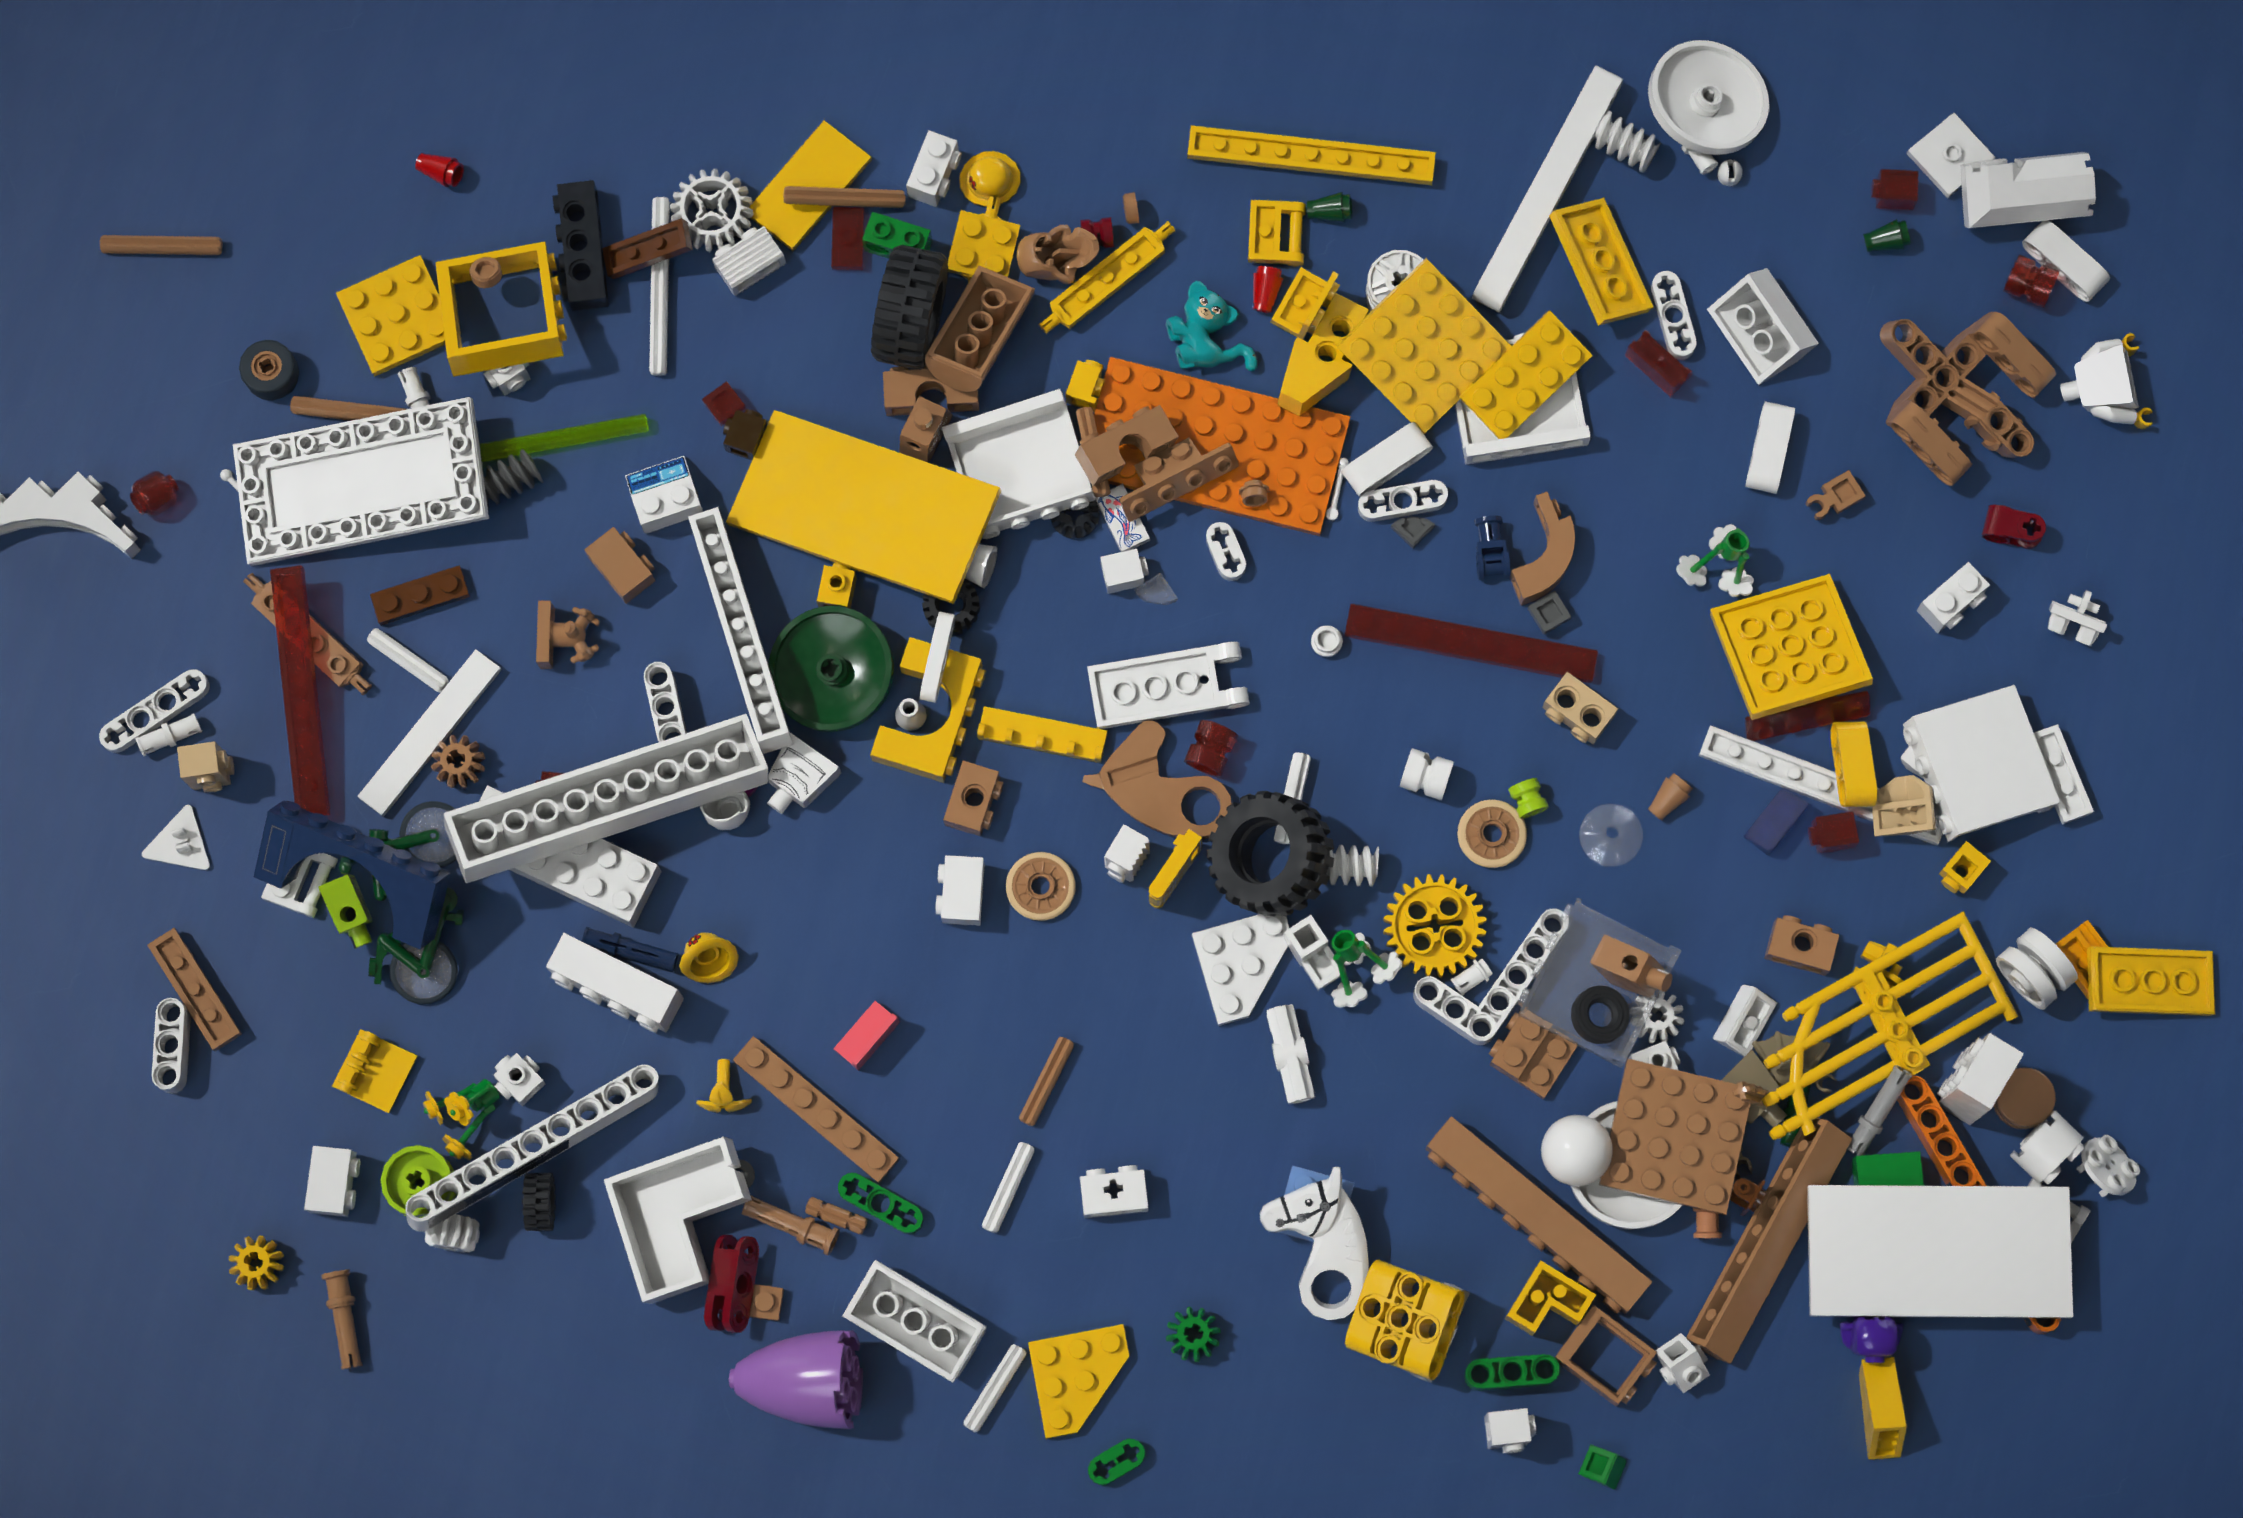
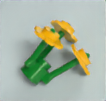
M483 1079L477 1084L472 1083L457 1093L451 1092L449 1096L438 1102L435 1101L429 1091L425 1094L427 1100L423 1102L424 1113L430 1119L436 1117L440 1125L443 1124V1117L439 1109L444 1106L447 1107L449 1116L459 1121L463 1126L469 1125L470 1119L473 1118V1113L469 1107L476 1112L481 1109V1113L458 1141L454 1138L452 1139L447 1134L443 1137L442 1140L447 1144L445 1149L452 1157L461 1159L463 1156L467 1160L472 1159L471 1152L463 1145L483 1120L495 1110L493 1103L499 1100L500 1096L494 1085L487 1079Z

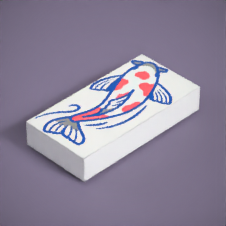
M1123 484L1111 489V493L1108 496L1095 497L1098 507L1121 552L1132 550L1150 541V537L1140 517L1131 522L1125 517L1119 501L1122 496L1128 494Z

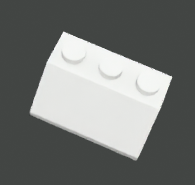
M1768 268L1747 274L1707 309L1758 385L1798 362L1819 344Z

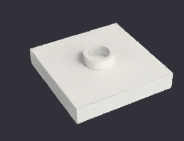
M1955 113L1946 118L1906 153L1947 199L1962 187L1961 164L1970 165V162L1995 159V156Z

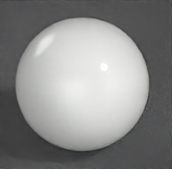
M1570 1115L1557 1120L1549 1127L1542 1141L1541 1155L1547 1171L1556 1180L1570 1186H1585L1597 1181L1605 1174L1612 1160L1613 1147L1608 1132L1599 1122L1583 1115Z

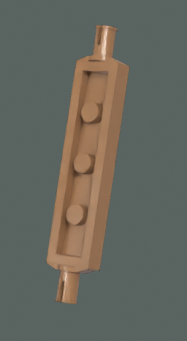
M253 573L247 576L249 579H244L243 583L256 593L251 604L333 682L342 688L351 683L362 695L368 693L366 689L370 690L372 685L359 674L363 664L276 581L271 580L264 585Z

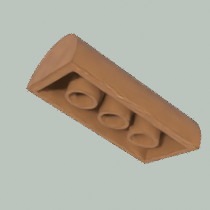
M978 266L925 355L926 366L932 375L943 384L955 390L971 392L979 389L1034 296L1035 288Z

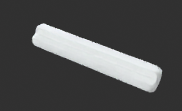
M375 628L368 635L367 641L370 645L435 691L441 692L448 684L449 680L445 675L380 629Z
M1300 752L1293 754L1284 792L1285 795L1302 801L1311 756ZM1277 825L1274 841L1285 845L1290 844L1284 828L1281 825Z
M1024 1142L1018 1143L982 1223V1227L992 1233L999 1231L1034 1154L1033 1146Z
M1015 1344L1010 1346L964 1420L965 1427L973 1432H979L1026 1356L1024 1349Z

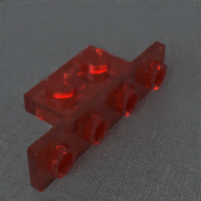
M1868 691L1839 697L1835 695L1755 720H1751L1750 716H1747L1745 718L1746 739L1751 741L1763 740L1788 733L1828 726L1833 722H1844L1867 717L1870 715V696Z

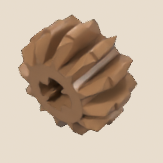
M452 735L449 738L450 745L447 746L443 741L438 743L443 751L442 753L437 751L432 753V757L438 762L432 764L431 768L433 771L439 772L437 779L440 782L447 780L449 788H454L459 780L460 786L464 789L467 788L466 779L470 778L474 783L478 781L474 774L475 771L484 772V766L478 762L483 761L485 755L483 752H477L480 745L476 741L469 744V738L463 735L458 743L456 737ZM461 756L465 762L461 761L462 766L456 768L452 762L456 763L454 758Z

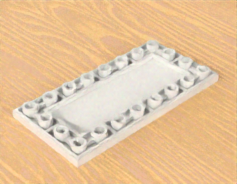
M471 397L233 445L247 564L250 566L489 519L474 401Z
M1807 1186L1810 1316L2073 1318L2069 1187Z

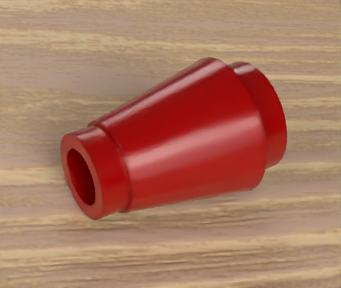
M421 153L415 164L417 171L445 187L457 186L464 172L463 164L459 163L457 158Z
M1268 266L1257 267V272L1253 273V310L1271 313L1283 282L1281 277L1282 270Z

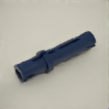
M586 927L582 937V942L608 953V955L614 958L619 956L666 969L670 972L674 971L679 953L622 938L620 933L615 932L612 935ZM601 941H605V942H609V943H612V944H615V945L623 946V947H626V949H622V948H619V947H616V946H612V945H608V944H605V943H601ZM633 950H637V951H640V952H644V953H648V954H651V955H655V956H658V958H654V957H650V956L643 955V954H640V953H636V952H633Z

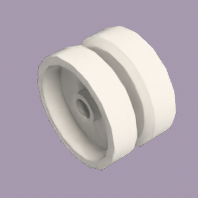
M2030 927L2016 940L2018 949L2009 946L1996 958V963L2007 981L2022 997L2035 1007L2044 1010L2057 998L2056 989L2065 991L2078 979V974L2070 960L2053 941L2037 929Z

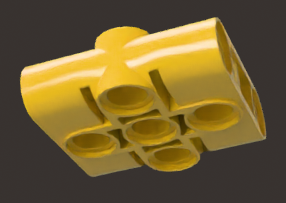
M1376 1260L1372 1263L1367 1273L1346 1334L1345 1345L1350 1350L1377 1359L1382 1363L1390 1364L1429 1380H1434L1439 1375L1464 1305L1465 1293L1460 1289L1381 1260ZM1418 1282L1419 1291L1413 1296L1412 1287ZM1379 1302L1381 1309L1375 1317L1374 1307ZM1407 1312L1409 1317L1408 1322L1403 1327L1401 1320L1403 1315ZM1435 1323L1436 1333L1433 1337H1430L1429 1329ZM1396 1343L1398 1351L1392 1358L1391 1348Z

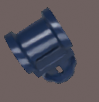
M1492 515L1475 519L1474 522L1475 526L1478 527L1480 540L1476 546L1478 579L1482 580L1485 576L1492 575L1510 577L1509 551L1506 547V539H1501L1500 524L1503 523L1502 517Z

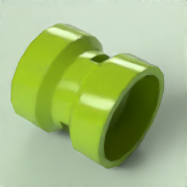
M1538 778L1522 781L1508 789L1511 798L1517 800L1518 807L1516 811L1519 819L1532 817L1549 808L1546 798L1541 797V794H1539L1541 786Z

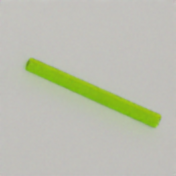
M645 414L481 443L479 444L481 462L507 458L509 455L517 456L520 455V450L522 449L527 453H534L647 432L649 430L648 418Z

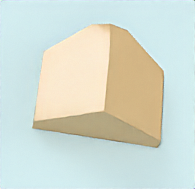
M1915 775L1895 777L1877 790L1876 805L1872 807L1875 837L1911 835L1936 829L1932 786Z

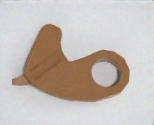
M1152 720L1143 721L1109 757L1099 774L1084 775L1083 783L1104 789L1107 795L1136 821L1171 837H1177L1179 834L1185 835L1188 829L1201 836L1202 839H1209L1211 831L1216 832L1219 826L1215 824L1220 815L1226 816L1228 813L1226 808L1231 804V796L1224 785L1209 776L1183 778L1159 776L1157 756L1166 734L1164 729ZM1194 790L1209 791L1219 801V815L1213 822L1207 825L1192 824L1182 813L1181 805L1183 799Z

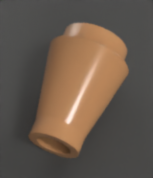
M1673 773L1669 779L1665 777L1648 810L1663 821L1668 814L1690 798L1688 794L1693 788Z

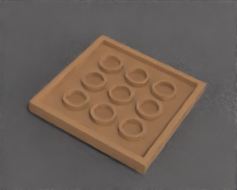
M1627 1059L1609 1135L1613 1147L1612 1160L1607 1171L1600 1178L1599 1185L1726 1215L1751 1103L1742 1101L1740 1097L1734 1096L1733 1090L1738 1089L1737 1084Z

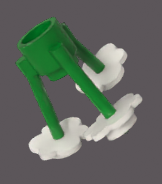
M1732 524L1726 525L1724 528L1717 527L1714 529V537L1709 540V547L1712 551L1702 559H1699L1696 555H1690L1689 557L1683 555L1679 558L1680 564L1676 567L1678 575L1688 585L1692 586L1695 584L1699 587L1706 584L1705 575L1707 574V569L1704 565L1718 555L1719 558L1728 561L1738 560L1737 567L1733 568L1732 571L1724 570L1722 572V578L1718 584L1719 588L1723 591H1729V595L1732 597H1738L1739 594L1748 596L1753 591L1752 584L1754 578L1751 575H1746L1744 570L1745 563L1749 559V554L1746 552L1750 544L1749 539L1741 529L1736 528Z
M1341 930L1336 933L1331 944L1336 952L1333 960L1338 966L1342 982L1338 985V989L1333 990L1331 993L1335 1006L1339 1008L1345 1006L1355 1007L1359 1001L1365 1000L1368 996L1367 990L1363 988L1361 982L1352 983L1349 981L1345 966L1350 965L1352 962L1359 965L1363 962V956H1368L1376 963L1371 968V974L1374 975L1373 981L1376 984H1382L1385 980L1391 981L1401 969L1402 960L1398 958V954L1391 952L1389 955L1382 953L1378 956L1371 950L1370 944L1365 941V936L1362 933L1354 934L1350 930Z

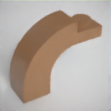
M1548 492L1536 495L1534 500L1535 509L1546 534L1547 548L1537 560L1513 569L1510 575L1521 606L1542 598L1559 584L1569 567L1574 551L1575 531L1572 518L1568 516L1560 520L1558 519V517H1561L1559 505L1556 499H1550Z

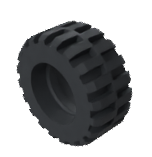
M905 245L894 247L890 253L879 290L872 328L871 353L878 362L916 370L926 366L925 355L938 332L948 278V259L942 253Z
M1258 791L1255 795L1247 794L1242 796L1240 804L1232 802L1226 808L1228 811L1227 815H1220L1215 824L1219 826L1216 832L1211 831L1209 841H1212V849H1207V859L1212 861V866H1209L1208 869L1210 876L1218 879L1215 882V887L1220 893L1226 894V900L1230 903L1265 916H1287L1293 913V909L1301 911L1308 906V899L1316 900L1321 894V891L1318 890L1321 884L1327 885L1330 876L1326 875L1328 867L1333 868L1334 858L1330 857V851L1334 850L1333 839L1326 836L1330 833L1327 823L1321 821V814L1316 809L1309 807L1307 803L1285 794ZM1281 825L1286 831L1290 843L1288 861L1278 876L1268 882L1261 883L1255 876L1252 867L1253 848L1258 838L1266 830Z

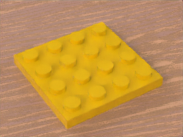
M1427 258L1336 345L1411 423L1415 422L1423 434L1460 400L1459 396L1512 347Z
M1830 574L1710 609L1711 619L1751 720L1873 684V677Z

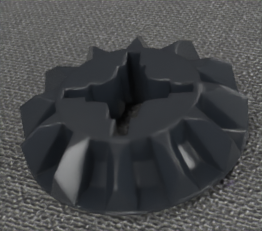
M1094 500L1089 502L1087 507L1079 509V511L1084 513L1083 515H1078L1076 525H1073L1071 516L1065 514L1066 511H1071V508L1060 511L1057 517L1050 519L1054 529L1059 534L1067 538L1077 539L1087 536L1096 528L1100 512L1097 501Z

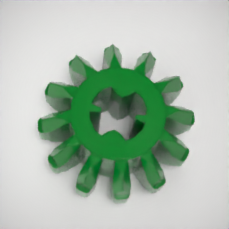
M1187 1307L1186 1313L1188 1318L1184 1319L1180 1312L1174 1314L1180 1325L1168 1322L1167 1328L1176 1331L1177 1334L1167 1335L1166 1341L1173 1342L1178 1340V1343L1171 1348V1352L1175 1354L1183 1348L1184 1351L1181 1357L1183 1361L1188 1359L1189 1352H1194V1361L1200 1362V1350L1207 1357L1212 1356L1211 1350L1206 1346L1207 1344L1214 1347L1219 1346L1220 1342L1209 1337V1335L1220 1334L1221 1330L1219 1327L1208 1328V1326L1215 1322L1216 1318L1212 1315L1203 1321L1202 1319L1205 1315L1204 1308H1200L1198 1316L1193 1317L1192 1307ZM1193 1326L1199 1328L1198 1334L1202 1333L1203 1336L1201 1339L1196 1338L1191 1343L1187 1341L1188 1335L1184 1336L1185 1330L1191 1331Z

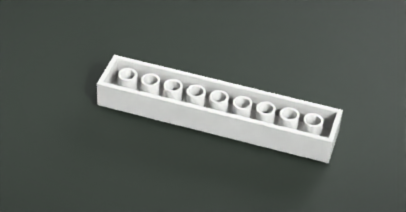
M743 714L443 813L445 829L467 884L767 784L768 766L748 716Z

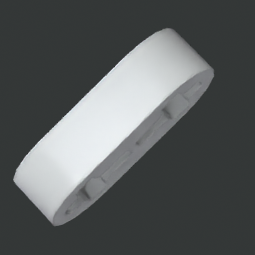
M1223 522L1212 524L1207 530L1206 542L1221 577L1226 580H1238L1245 573L1246 561L1234 531L1228 524ZM1220 530L1221 534H1228L1225 537L1227 548L1222 549L1219 541H1212L1215 538L1216 531ZM1230 554L1233 562L1240 563L1237 565V572L1232 573L1231 569L1225 570L1223 568L1227 566L1225 555Z

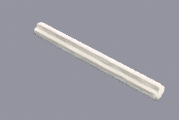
M655 197L652 200V229L669 223L670 202L666 197ZM669 259L651 265L649 371L654 376H664L667 373Z

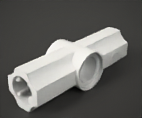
M1293 1004L1266 1010L1269 1029L1273 1038V1055L1277 1071L1281 1073L1287 1103L1297 1104L1314 1099V1089L1307 1066L1309 1065L1304 1038L1300 1036Z

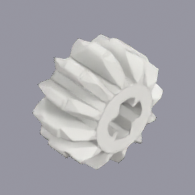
M1660 990L1657 998L1654 997V994L1650 998L1646 997V1000L1638 996L1635 999V1003L1640 1008L1634 1007L1629 1011L1632 1016L1639 1017L1632 1020L1630 1026L1642 1027L1637 1034L1639 1038H1642L1646 1032L1650 1033L1648 1041L1651 1044L1655 1042L1657 1034L1661 1042L1668 1041L1667 1032L1675 1037L1679 1031L1674 1025H1682L1684 1023L1683 1018L1675 1016L1683 1011V1006L1672 1007L1676 996L1671 995L1666 1001L1664 1000L1665 992ZM1659 1010L1663 1013L1661 1019L1664 1022L1657 1020L1654 1023L1650 1019L1652 1013H1649V1011L1656 1013Z
M455 1214L433 1228L426 1230L425 1242L429 1246L463 1253L472 1252L475 1250L476 1243L479 1240V1222L470 1217Z

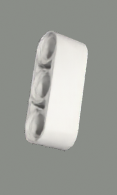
M2049 220L2042 221L2022 241V245L2029 255L2084 302H2089L2110 280L2108 272Z
M1764 401L1745 487L1773 494L1777 493L1795 408Z
M1412 422L1353 460L1341 472L1357 495L1361 497L1364 493L1375 490L1423 458L1433 449V446L1418 425Z
M663 662L649 664L644 671V681L657 739L661 742L671 732H677L682 735L687 733L675 678L670 667ZM661 672L667 674V680L663 684L655 685L652 683V678L655 674ZM665 702L674 704V709L670 714L661 715L658 713L661 704Z
M166 998L157 1006L152 1062V1081L158 1088L170 1094L181 1091L187 1082L191 1014L186 1006L175 998ZM173 1007H179L180 1016L177 1020L169 1022L167 1020V1012ZM172 1038H177V1049L172 1053H166V1042ZM169 1070H175V1081L170 1085H164L163 1075Z

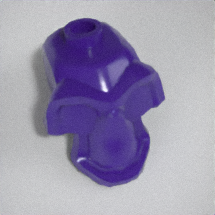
M1853 1317L1854 1321L1850 1323H1840L1841 1337L1844 1345L1854 1355L1865 1356V1362L1885 1363V1356H1892L1896 1352L1903 1332V1323H1895L1890 1317Z

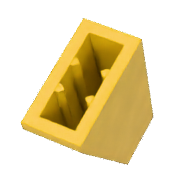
M1894 1357L1885 1358V1363L1865 1362V1359H1862L1859 1381L1868 1460L1901 1457L1907 1426Z

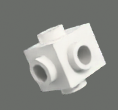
M524 363L508 366L506 369L487 370L483 375L493 389L498 386L506 396L510 392L519 390L530 380L526 367L530 364Z
M517 1053L512 1058L507 1055L495 1066L497 1072L493 1076L498 1083L494 1087L507 1100L513 1096L521 1106L526 1104L545 1085L544 1080L536 1073L540 1068L528 1055L523 1059ZM515 1075H522V1077L519 1080L513 1081V1077Z
M1682 1333L1655 1350L1663 1366L1659 1370L1662 1377L1669 1386L1675 1383L1683 1393L1710 1376L1704 1364L1708 1361L1706 1355L1698 1345L1693 1346Z

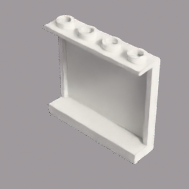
M1524 333L1518 334L1513 337L1514 339L1506 341L1512 346ZM1576 372L1509 437L1504 439H1498L1461 399L1455 404L1465 465L1588 446L1591 438L1589 426H1586Z
M1061 389L942 427L956 472L998 486L1002 490L982 536L983 539L996 537L1000 534L1001 530L1011 527L1012 529L1024 528L1030 524V521L1042 518L1043 520L1055 518L1060 514V511L1066 509H1083L1089 505V502L1096 500L1091 482L1074 455L1079 448V443Z
M2015 685L1912 716L1903 724L1905 741L1912 747L1916 757L1915 767L1918 773L1923 776L1924 781L1932 786L1934 807L1938 815V827L1946 835L1948 842L1953 841L1960 835L2036 811L2038 814L2048 811L2060 803Z

